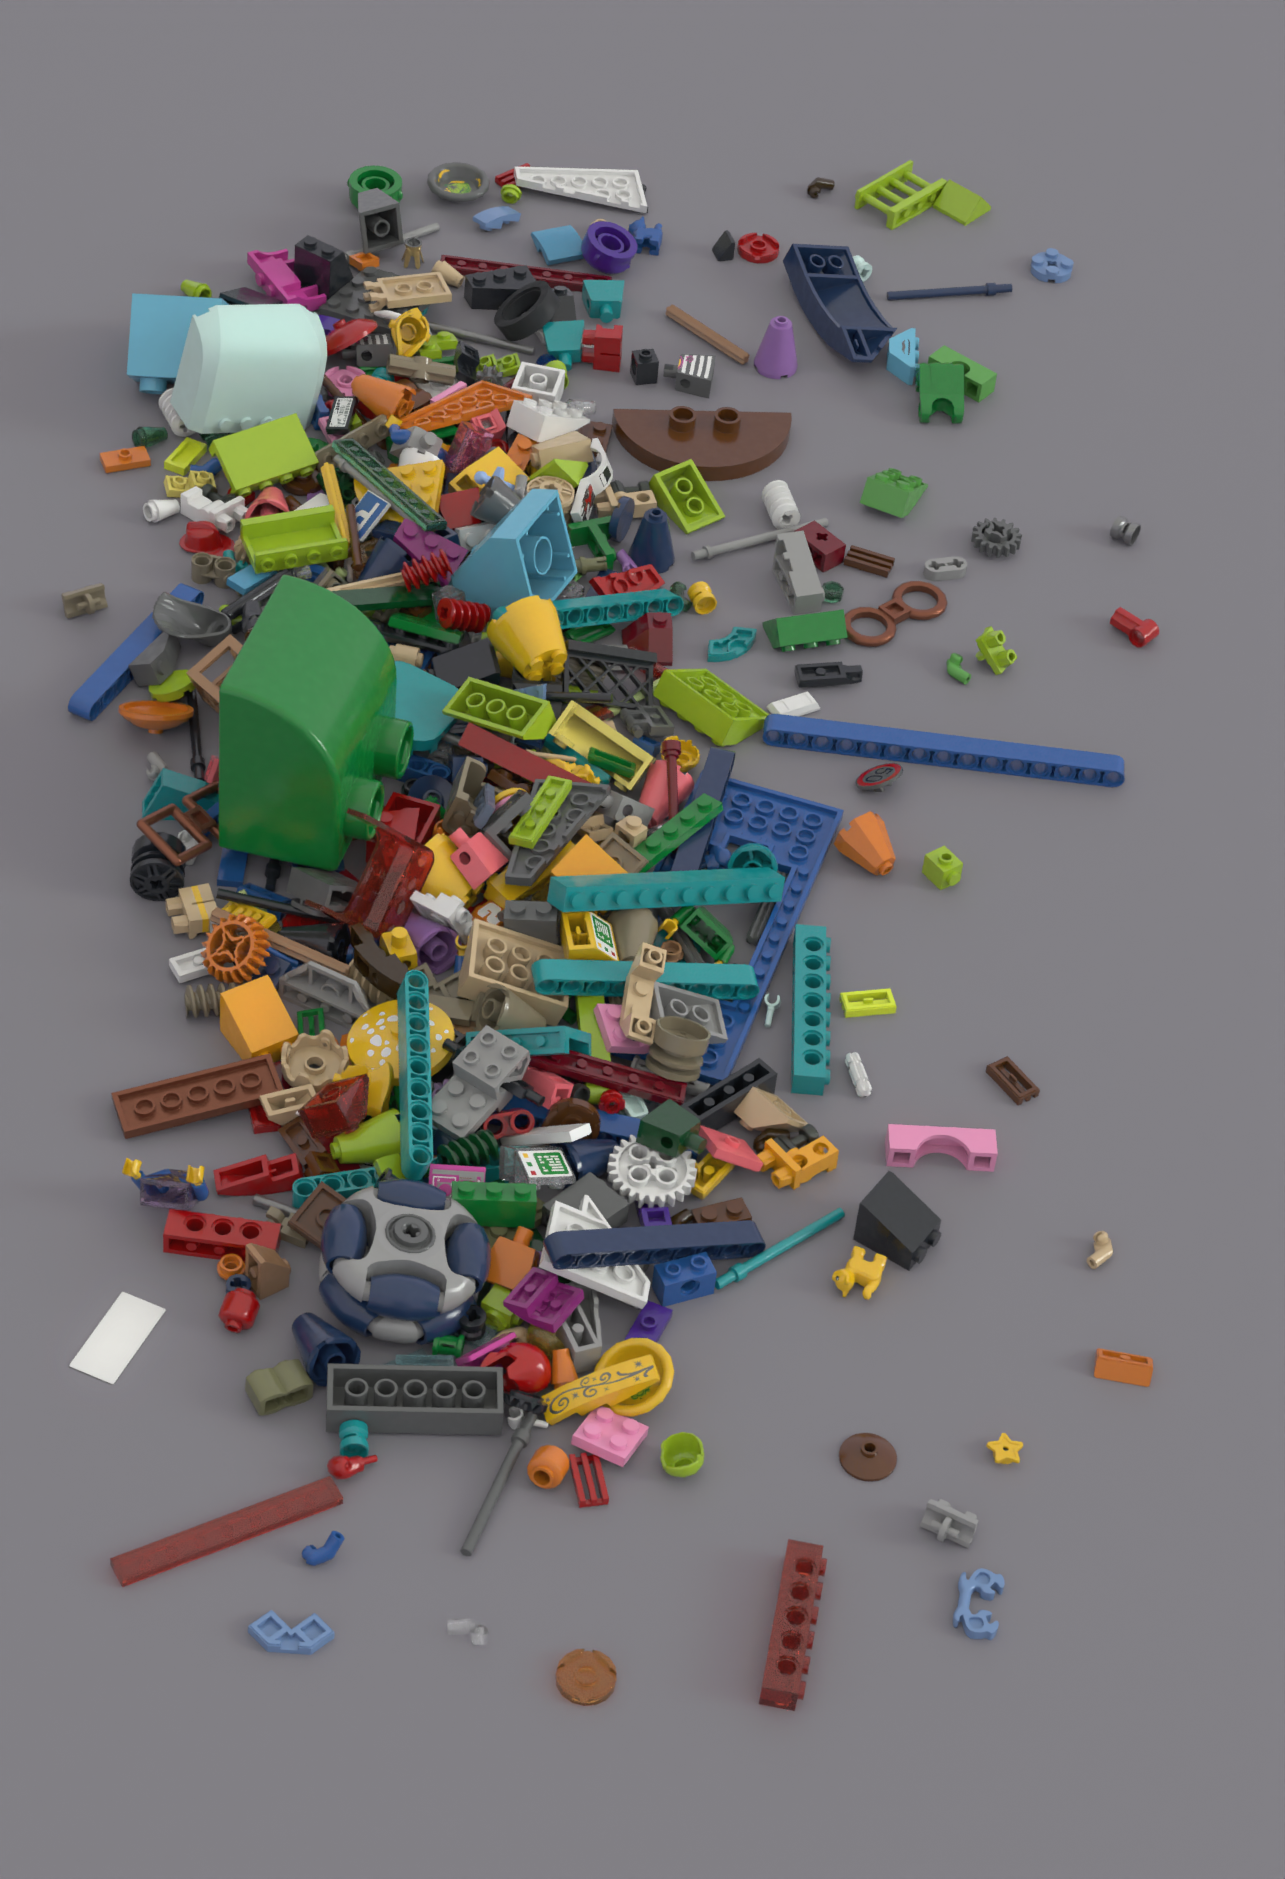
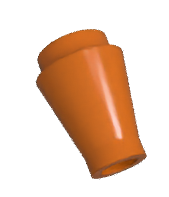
M569 1348L552 1350L551 1384H554L555 1390L579 1378L570 1356Z

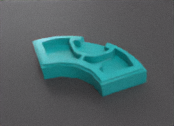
M733 627L732 632L728 636L709 640L707 662L729 661L742 656L753 646L757 629Z

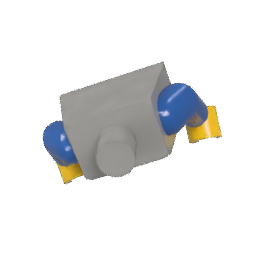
M391 414L385 423V426L389 428L390 437L393 441L390 454L399 458L403 449L418 448L417 453L425 454V451L430 452L440 460L443 459L444 464L446 463L452 448L451 445L444 444L443 440L433 432H427L418 426L400 429L403 421Z

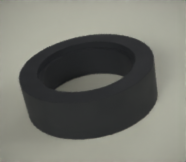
M535 281L518 289L503 302L495 314L494 323L507 340H522L547 324L556 313L560 300L547 282Z

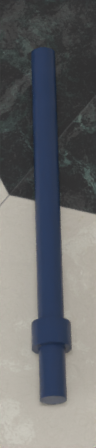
M994 282L981 286L887 292V300L976 294L993 296L996 293L1012 292V284L996 285Z

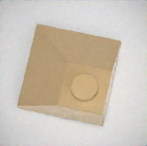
M756 1087L751 1088L734 1111L741 1118L739 1123L749 1131L755 1129L763 1132L767 1128L788 1130L789 1132H799L800 1128L808 1124L777 1095Z

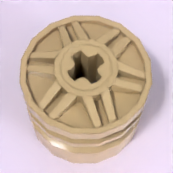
M542 476L531 480L527 484L526 490L528 492L532 489L558 490L568 528L572 518L570 513L575 491L572 485L566 480L554 476Z

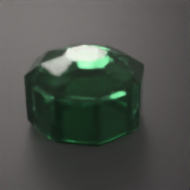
M834 581L823 583L824 601L830 603L840 602L844 593L843 586Z

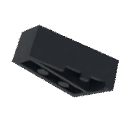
M527 265L496 269L488 272H477L465 275L464 298L471 309L498 310L503 302L514 292L536 280Z

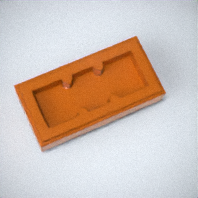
M145 446L100 453V461L105 473L151 466V459Z

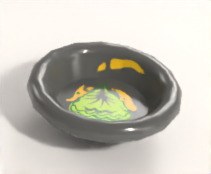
M452 162L435 167L428 174L427 184L430 190L440 198L453 202H467L482 197L489 190L490 180L486 173L477 166L468 163Z

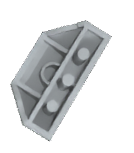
M309 961L279 978L280 998L306 1010L323 1008L326 1019L348 1029H351L355 1021L370 1009L364 989L357 981L313 961Z

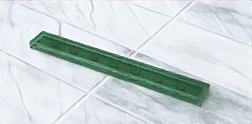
M353 438L333 441L332 449L425 532L445 530L447 528V521L357 441Z

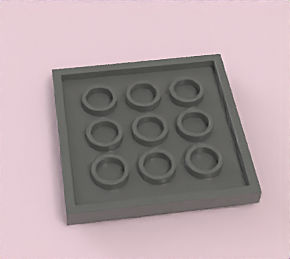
M372 266L366 267L329 298L325 304L319 307L320 315L340 320L344 319L346 322L358 318L371 319L378 324L374 332L390 334V337H392L391 328L388 327L391 319L380 318L374 315V312H370L369 304H375L377 301L364 300L363 293H368L371 290H365L363 282H376L377 278L400 275ZM430 304L390 309L385 305L381 310L403 314L408 310L418 307L420 312H423Z

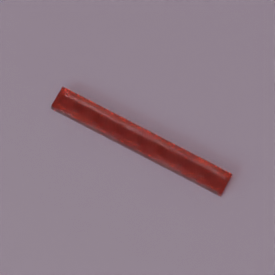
M328 1476L110 1558V1565L121 1586L125 1587L343 1504V1496L332 1477Z

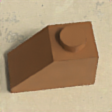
M253 1243L247 1244L245 1276L250 1279L251 1290L259 1300L289 1287L291 1267L285 1258H281L274 1249Z

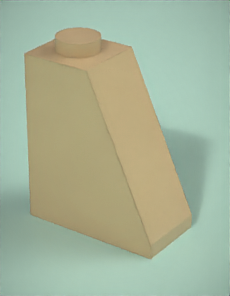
M572 431L532 445V453L530 454L531 464L535 469L539 470L553 459L593 462V453L590 448L591 439L577 431Z

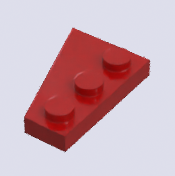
M652 564L632 568L621 573H611L604 577H594L588 581L599 596L654 590L665 584Z

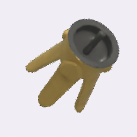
M411 237L405 240L406 249L402 261L405 258L404 268H407L412 256L415 260V267L419 269L420 256L422 262H424L421 252L422 241L419 238Z

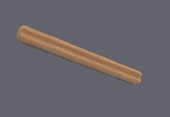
M671 304L666 308V316L738 363L744 365L749 361V353L677 306Z

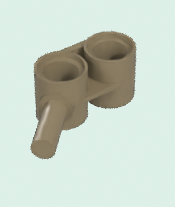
M205 552L196 553L192 556V581L197 584H207L213 578L217 587L222 589L231 588L226 584L227 578L236 573L235 560L230 557L210 555ZM235 591L240 597L243 596L242 594Z

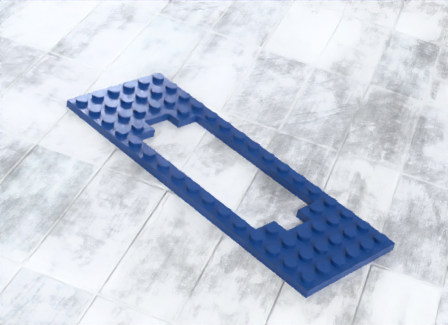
M703 770L701 771L694 785V789L690 794L684 808L694 801ZM732 778L729 779L722 801L723 811L718 814L707 851H710L714 845H719L726 849L729 843L740 846L748 843H759L768 847L775 855L778 871L789 875L784 884L782 899L776 902L749 963L754 968L760 989L758 995L747 1000L733 999L732 1002L718 999L728 1040L726 1043L708 1045L707 1052L702 1056L703 1066L700 1067L701 1072L697 1079L711 1085H715L727 1078L733 1071L844 810ZM669 853L656 864L653 872L671 871L677 853ZM604 996L605 1004H609L608 996ZM610 1053V1055L633 1061L635 1055H639L643 1060H646L647 1054Z

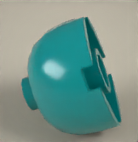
M748 843L741 845L732 853L727 869L769 867L778 873V864L775 855L768 847L759 843Z

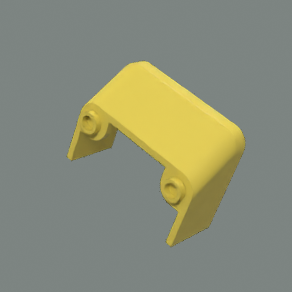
M573 700L570 701L549 731L552 736H555L553 742L563 749L569 746L587 759L589 748L593 747L635 763V774L630 778L601 768L616 779L613 784L624 792L627 789L633 791L647 773L651 763L653 764L656 761V758Z

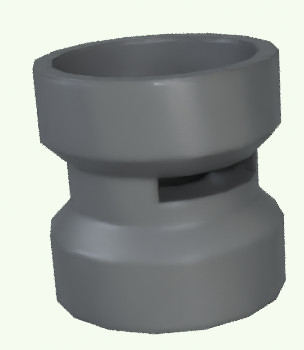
M1118 516L1111 527L1110 536L1116 539L1121 538L1124 543L1133 545L1140 534L1141 525L1136 522L1130 523L1127 518Z

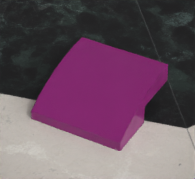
M532 1267L505 1298L503 1305L528 1323L555 1333L584 1299L583 1289L559 1283L557 1274Z

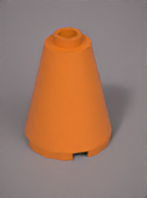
M366 374L356 376L351 383L352 394L377 417L384 414L388 420L392 414L399 419L410 414L415 402L412 400V395L416 396V391L412 387Z

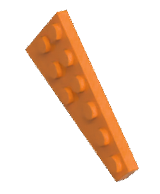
M481 380L399 418L403 421L400 429L418 426L428 432L470 421L471 418L490 413L496 408L499 413L511 410L514 400L532 399V395Z

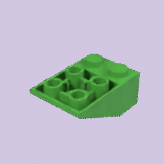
M889 468L867 477L860 503L903 518L913 509L927 489L928 484L923 483V479L913 475L906 477L901 475L902 472L900 470Z

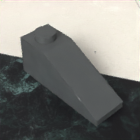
M162 632L128 665L138 686L160 685L174 671L181 650L177 637Z

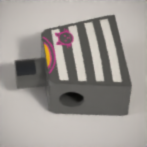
M390 334L365 336L355 342V345L348 346L342 350L343 360L356 359L358 367L386 366L389 354H393Z
M681 354L678 365L665 364L663 377L675 378V389L677 391L709 398L716 356Z

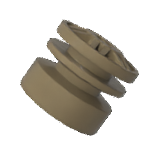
M677 1016L660 1017L656 1021L654 1042L649 1046V1054L646 1056V1067L653 1073L666 1079L678 1082L696 1081L700 1076V1067L703 1066L702 1056L707 1052L711 1033L706 1027L686 1018Z

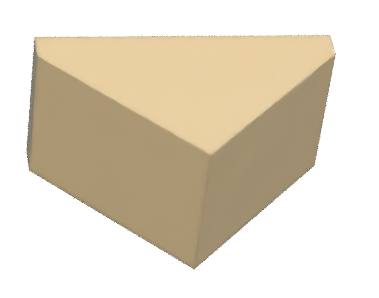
M312 1083L260 1095L259 1098L268 1120L282 1126L298 1117L296 1115L298 1110L305 1108L319 1109L321 1105Z

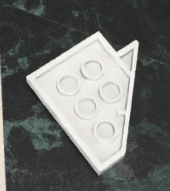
M584 1195L580 1201L579 1210L555 1201L551 1207L545 1238L558 1231L611 1228V1226L588 1195ZM543 1245L539 1263L540 1268L640 1309H643L646 1305L651 1282L639 1265L557 1270L553 1268Z

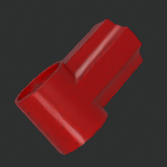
M1122 607L1116 609L1110 619V624L1127 634L1130 642L1138 648H1142L1159 635V627L1152 619H1145L1143 621Z

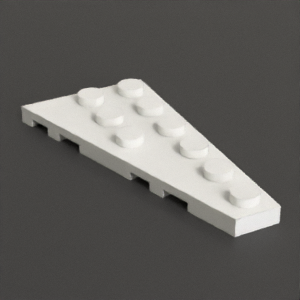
M516 166L514 168L516 186L647 213V203L638 170Z

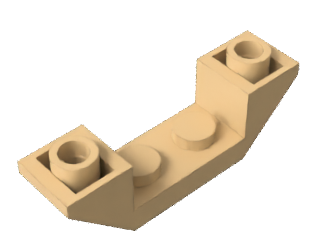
M643 942L626 977L619 1025L627 1038L651 1046L656 1026V1020L649 1018L654 983L664 973L667 950Z

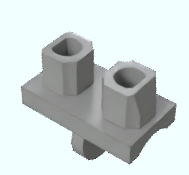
M930 1499L920 1527L938 1534V1541L944 1542L947 1538L969 1548L979 1520H977V1515L969 1511L961 1513L952 1509L947 1501Z

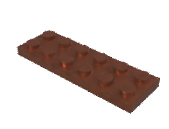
M269 1053L113 1092L111 1095L124 1137L128 1139L262 1105L259 1099L260 1095L282 1091L283 1087Z

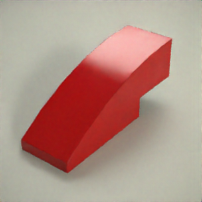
M296 1153L270 1161L267 1155L264 1154L213 1170L218 1195L255 1196L256 1194L268 1195L292 1190L293 1183L297 1179L304 1178L303 1167Z

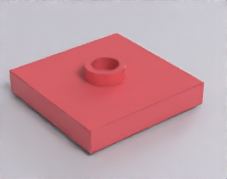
M700 1125L698 1135L707 1140L706 1149L713 1158L755 1172L760 1171L763 1163L745 1140Z

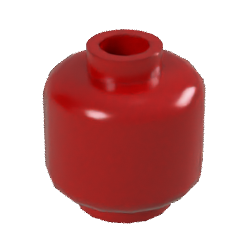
M236 1288L235 1291L226 1293L218 1316L225 1324L224 1327L227 1330L240 1333L241 1330H248L253 1327L260 1309V1303L252 1291Z

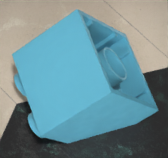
M132 293L127 376L136 382H140L139 392L163 394L167 390V384H175L192 315L195 314L198 317L209 312L208 308L215 305H229L222 298Z
M530 490L490 530L483 540L472 548L470 555L451 576L452 581L448 586L450 595L453 598H457V600L488 605L491 613L490 619H492L493 613L497 608L508 606L529 596L539 595L540 599L548 600L550 598L551 601H555L578 572L558 490Z

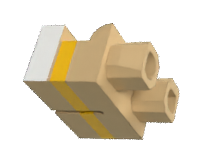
M209 883L178 889V897L165 900L168 916L181 914V916L171 917V926L174 934L187 932L190 940L195 938L197 933H212L214 930L212 924L216 923L211 922L210 917L211 912L217 906Z

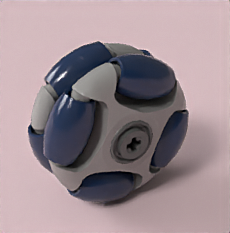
M411 1179L380 1181L377 1184V1188L370 1186L354 1193L342 1204L335 1206L328 1215L321 1235L322 1251L319 1260V1292L330 1312L343 1325L362 1336L369 1337L373 1335V1338L394 1343L416 1342L420 1345L433 1343L434 1338H441L447 1335L452 1336L461 1329L459 1319L463 1315L469 1319V1315L466 1312L471 1305H476L479 1291L489 1275L491 1267L490 1242L484 1228L476 1222L467 1209L451 1197L446 1199V1192L440 1188Z

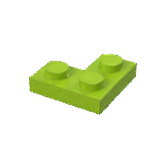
M442 331L438 335H431L428 343L424 342L415 354L431 359H441L442 350L456 349L458 340L453 333Z

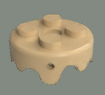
M324 1029L316 1036L301 1033L292 1045L284 1042L281 1054V1071L289 1085L294 1088L312 1083L316 1093L328 1092L340 1086L332 1083L335 1073L341 1074L343 1070H346L349 1065V1055L347 1047L345 1045L339 1046L330 1030ZM312 1064H316V1065L321 1066V1067H320V1068H317V1069H313V1068H310L309 1066L312 1065Z

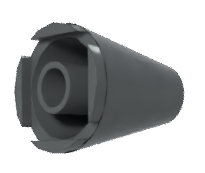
M492 476L479 493L481 496L478 502H474L470 515L496 525L521 499L499 477Z

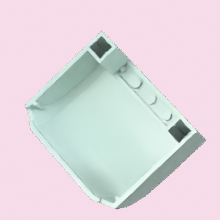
M300 304L215 305L208 308L209 312L198 317L195 314L192 315L170 403L187 429L201 434L236 433L297 413L304 430L311 425L327 361L326 337L317 313H312Z

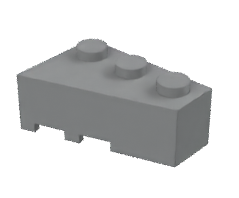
M804 531L777 534L772 571L793 614L821 611L822 601L825 600V592L823 587H821Z
M577 1282L566 1283V1285L583 1289L584 1299L555 1333L551 1332L559 1349L569 1348L576 1373L594 1369L600 1360L602 1339L598 1313L599 1301L596 1290Z

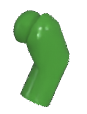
M952 653L950 659H947L946 662L947 672L950 676L966 685L971 679V674L961 669L962 656Z

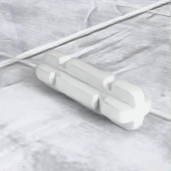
M857 1052L846 1054L845 1063L849 1069L852 1082L856 1087L857 1095L859 1097L870 1096L872 1087L868 1081L859 1054Z

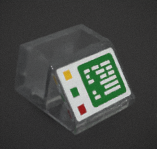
M547 1144L500 1146L499 1179L517 1184H536V1190H541V1186H548L550 1189H564L565 1184H576L575 1175L562 1147Z

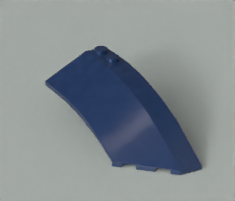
M792 244L783 259V264L794 293L809 322L831 348L851 362L871 363L897 328H893L886 321L869 296L849 247Z

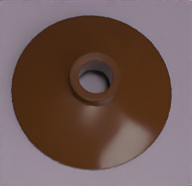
M858 1433L850 1436L842 1443L839 1451V1461L843 1469L852 1477L862 1481L873 1482L888 1477L894 1471L897 1454L894 1447L885 1438L872 1433Z

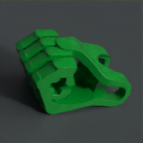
M947 362L917 364L915 388L916 392H919L920 400L918 406L919 422L929 423V417L933 413L943 411L951 417L952 423H962L964 416V365H953Z

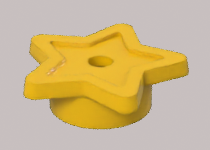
M1002 1433L998 1441L988 1442L986 1447L993 1451L995 1463L1010 1464L1012 1462H1020L1018 1452L1023 1448V1443L1012 1441L1006 1433Z

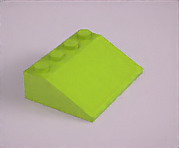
M706 668L664 670L653 692V695L660 700L659 703L662 706L673 709L677 712L676 715L680 719L692 723L696 731L708 735L712 738L711 741L721 747L736 745L763 729L764 720L769 715Z

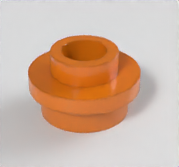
M236 1254L224 1255L217 1264V1273L225 1280L235 1274L244 1275L245 1263Z

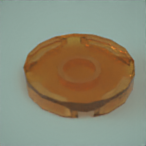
M576 1649L567 1653L559 1661L555 1675L556 1686L561 1695L570 1702L582 1706L597 1705L606 1701L614 1692L617 1682L616 1667L611 1659L597 1650L590 1652L584 1651L585 1649Z

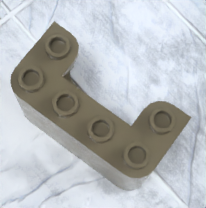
M469 756L464 760L453 781L442 827L449 834L454 833L461 827L468 837L471 838L478 831V827L474 825L473 817L477 807L473 806V801L485 785L483 780L487 770L482 762ZM495 788L496 796L497 794L502 792V790ZM507 830L504 834L499 832L497 834L498 838L513 852L515 845L509 844L508 839L511 831Z

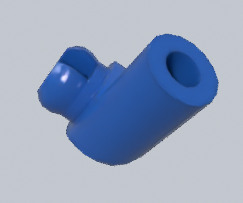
M212 458L203 466L191 465L190 470L206 471L213 473V476H215L222 470V466L218 458Z

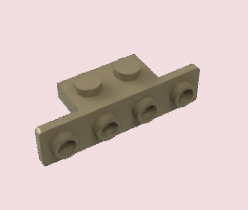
M381 414L316 451L315 455L319 461L317 464L318 472H321V467L326 462L333 464L334 467L338 466L333 460L337 454L343 458L350 459L390 436L389 428L385 426L387 416Z

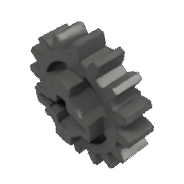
M985 518L984 523L978 521L977 526L973 527L971 542H974V548L980 547V553L988 552L987 556L989 557L992 554H995L997 558L1002 554L1008 557L1009 552L1015 554L1016 549H1020L1022 534L1019 533V528H1013L1014 523L1006 524L1005 519L1000 522L997 518H993L992 521Z

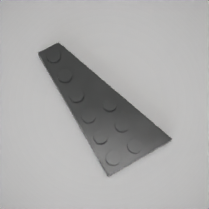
M535 779L530 794L532 798L535 797L545 779ZM572 782L571 791L534 848L514 846L505 874V884L532 886L611 793L610 785Z

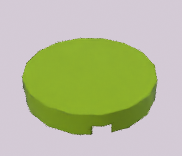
M175 670L160 685H149L151 698L153 700L156 698L159 702H170L185 696L184 692L188 689L192 692L195 687L186 674L189 670Z

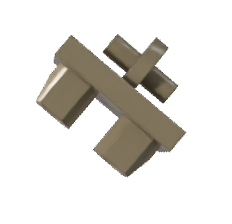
M104 584L89 585L78 590L62 593L65 617L72 618L86 613L90 615L94 614L96 610L108 607Z

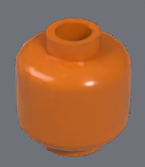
M553 1445L541 1446L535 1451L527 1466V1474L530 1480L535 1485L544 1489L557 1487L561 1484L569 1469L567 1454L562 1449Z

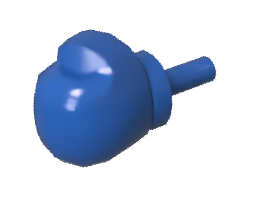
M714 845L710 849L709 855L705 856L702 869H727L728 861L732 855L728 849L722 848V846Z

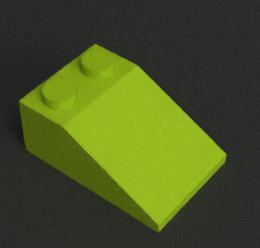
M692 459L654 474L649 481L650 490L654 494L657 506L666 512L667 516L686 535L725 518L724 513Z

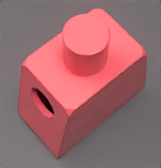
M460 827L449 836L450 840L458 848L450 856L451 860L474 890L509 861L480 832L469 838Z

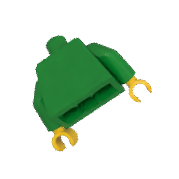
M682 906L670 919H665L658 927V932L661 929L667 931L668 935L665 939H669L680 926L682 930L715 959L714 964H728L735 950L730 931L703 906L698 908Z

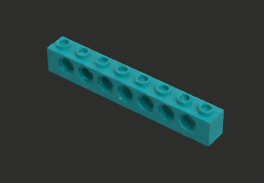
M795 925L792 966L791 1093L823 1096L824 1085H829L830 1069H826V1066L830 1064L831 1051L826 1050V1046L829 1047L831 1031H826V1027H830L831 1012H827L826 1008H830L831 993H826V990L830 989L831 974H826V971H830L831 956H827L826 953H830L831 938L826 937L825 926Z

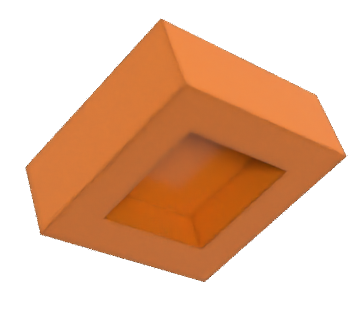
M360 252L349 256V264L359 271H363L369 266L379 267V258L372 253L364 254Z

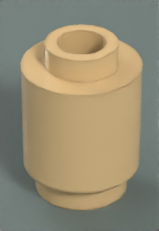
M402 644L390 645L389 648L394 661H403L418 668L422 667L424 654L420 653V648Z

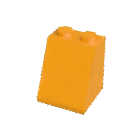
M586 834L550 871L548 880L554 876L622 874L628 872ZM599 910L592 912L596 915H598L599 913L605 915L609 910Z
M265 975L220 993V1031L240 1058L245 1060L270 1053L273 1063L281 1060L284 1042L292 1045L297 1040L299 1034L270 977Z

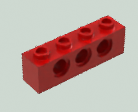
M169 1209L163 1233L164 1253L220 1260L227 1254H236L245 1263L246 1245L249 1243L274 1249L277 1253L279 1251L281 1243L280 1223Z

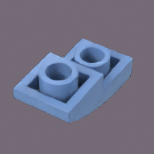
M499 206L473 216L472 221L478 223L481 229L492 231V228L501 229L503 223L509 224L510 221L519 222L521 213L509 206Z

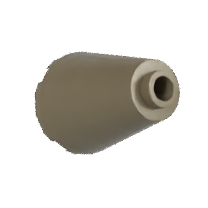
M648 908L622 909L617 912L614 910L607 918V922L612 925L619 961H634L643 942L650 945L654 944L658 932V921Z
M498 983L489 984L487 987L490 989L485 993L480 992L473 1005L471 1020L476 1024V1027H473L475 1031H481L486 1025L494 1030L547 1027L544 1016L508 988Z

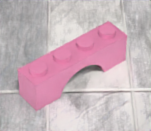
M888 1124L885 1138L886 1166L913 1168L917 1160L924 1155L944 1153L957 1158L965 1166L966 1170L994 1172L998 1155L996 1130Z

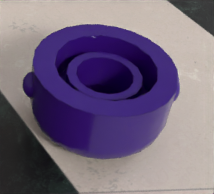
M598 221L589 226L581 243V252L585 261L595 270L605 274H618L630 268L631 259L634 258L637 252V243L630 232L612 222Z

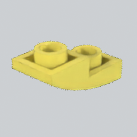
M190 470L188 478L166 475L163 482L167 497L175 498L181 497V493L195 486L200 489L205 484H211L216 487L213 473L206 471Z

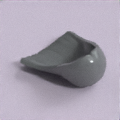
M163 592L157 598L153 607L152 618L158 629L174 637L192 639L205 646L216 647L232 633V623L226 614L208 606L177 598L167 592Z

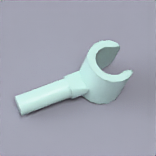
M769 993L764 997L767 1006L765 1027H771L773 1013L781 1005L779 995L777 996V1001L773 1004L768 1002L770 998Z

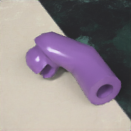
M624 549L616 553V559L622 566V572L637 568V565Z

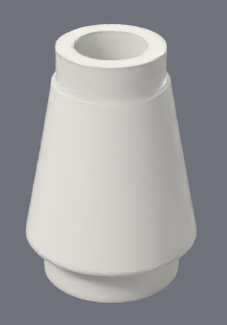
M176 499L149 500L143 506L146 520L154 523L180 511V506Z

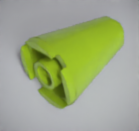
M395 1108L387 1110L335 1136L333 1143H330L333 1159H338L339 1163H373L375 1159L396 1153H399L401 1156L400 1121L398 1122L395 1116L400 1114L399 1111Z

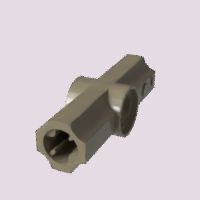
M389 354L386 374L410 378V381L420 384L433 382L452 386L456 375V366L433 362L431 358L424 356H414L411 358Z

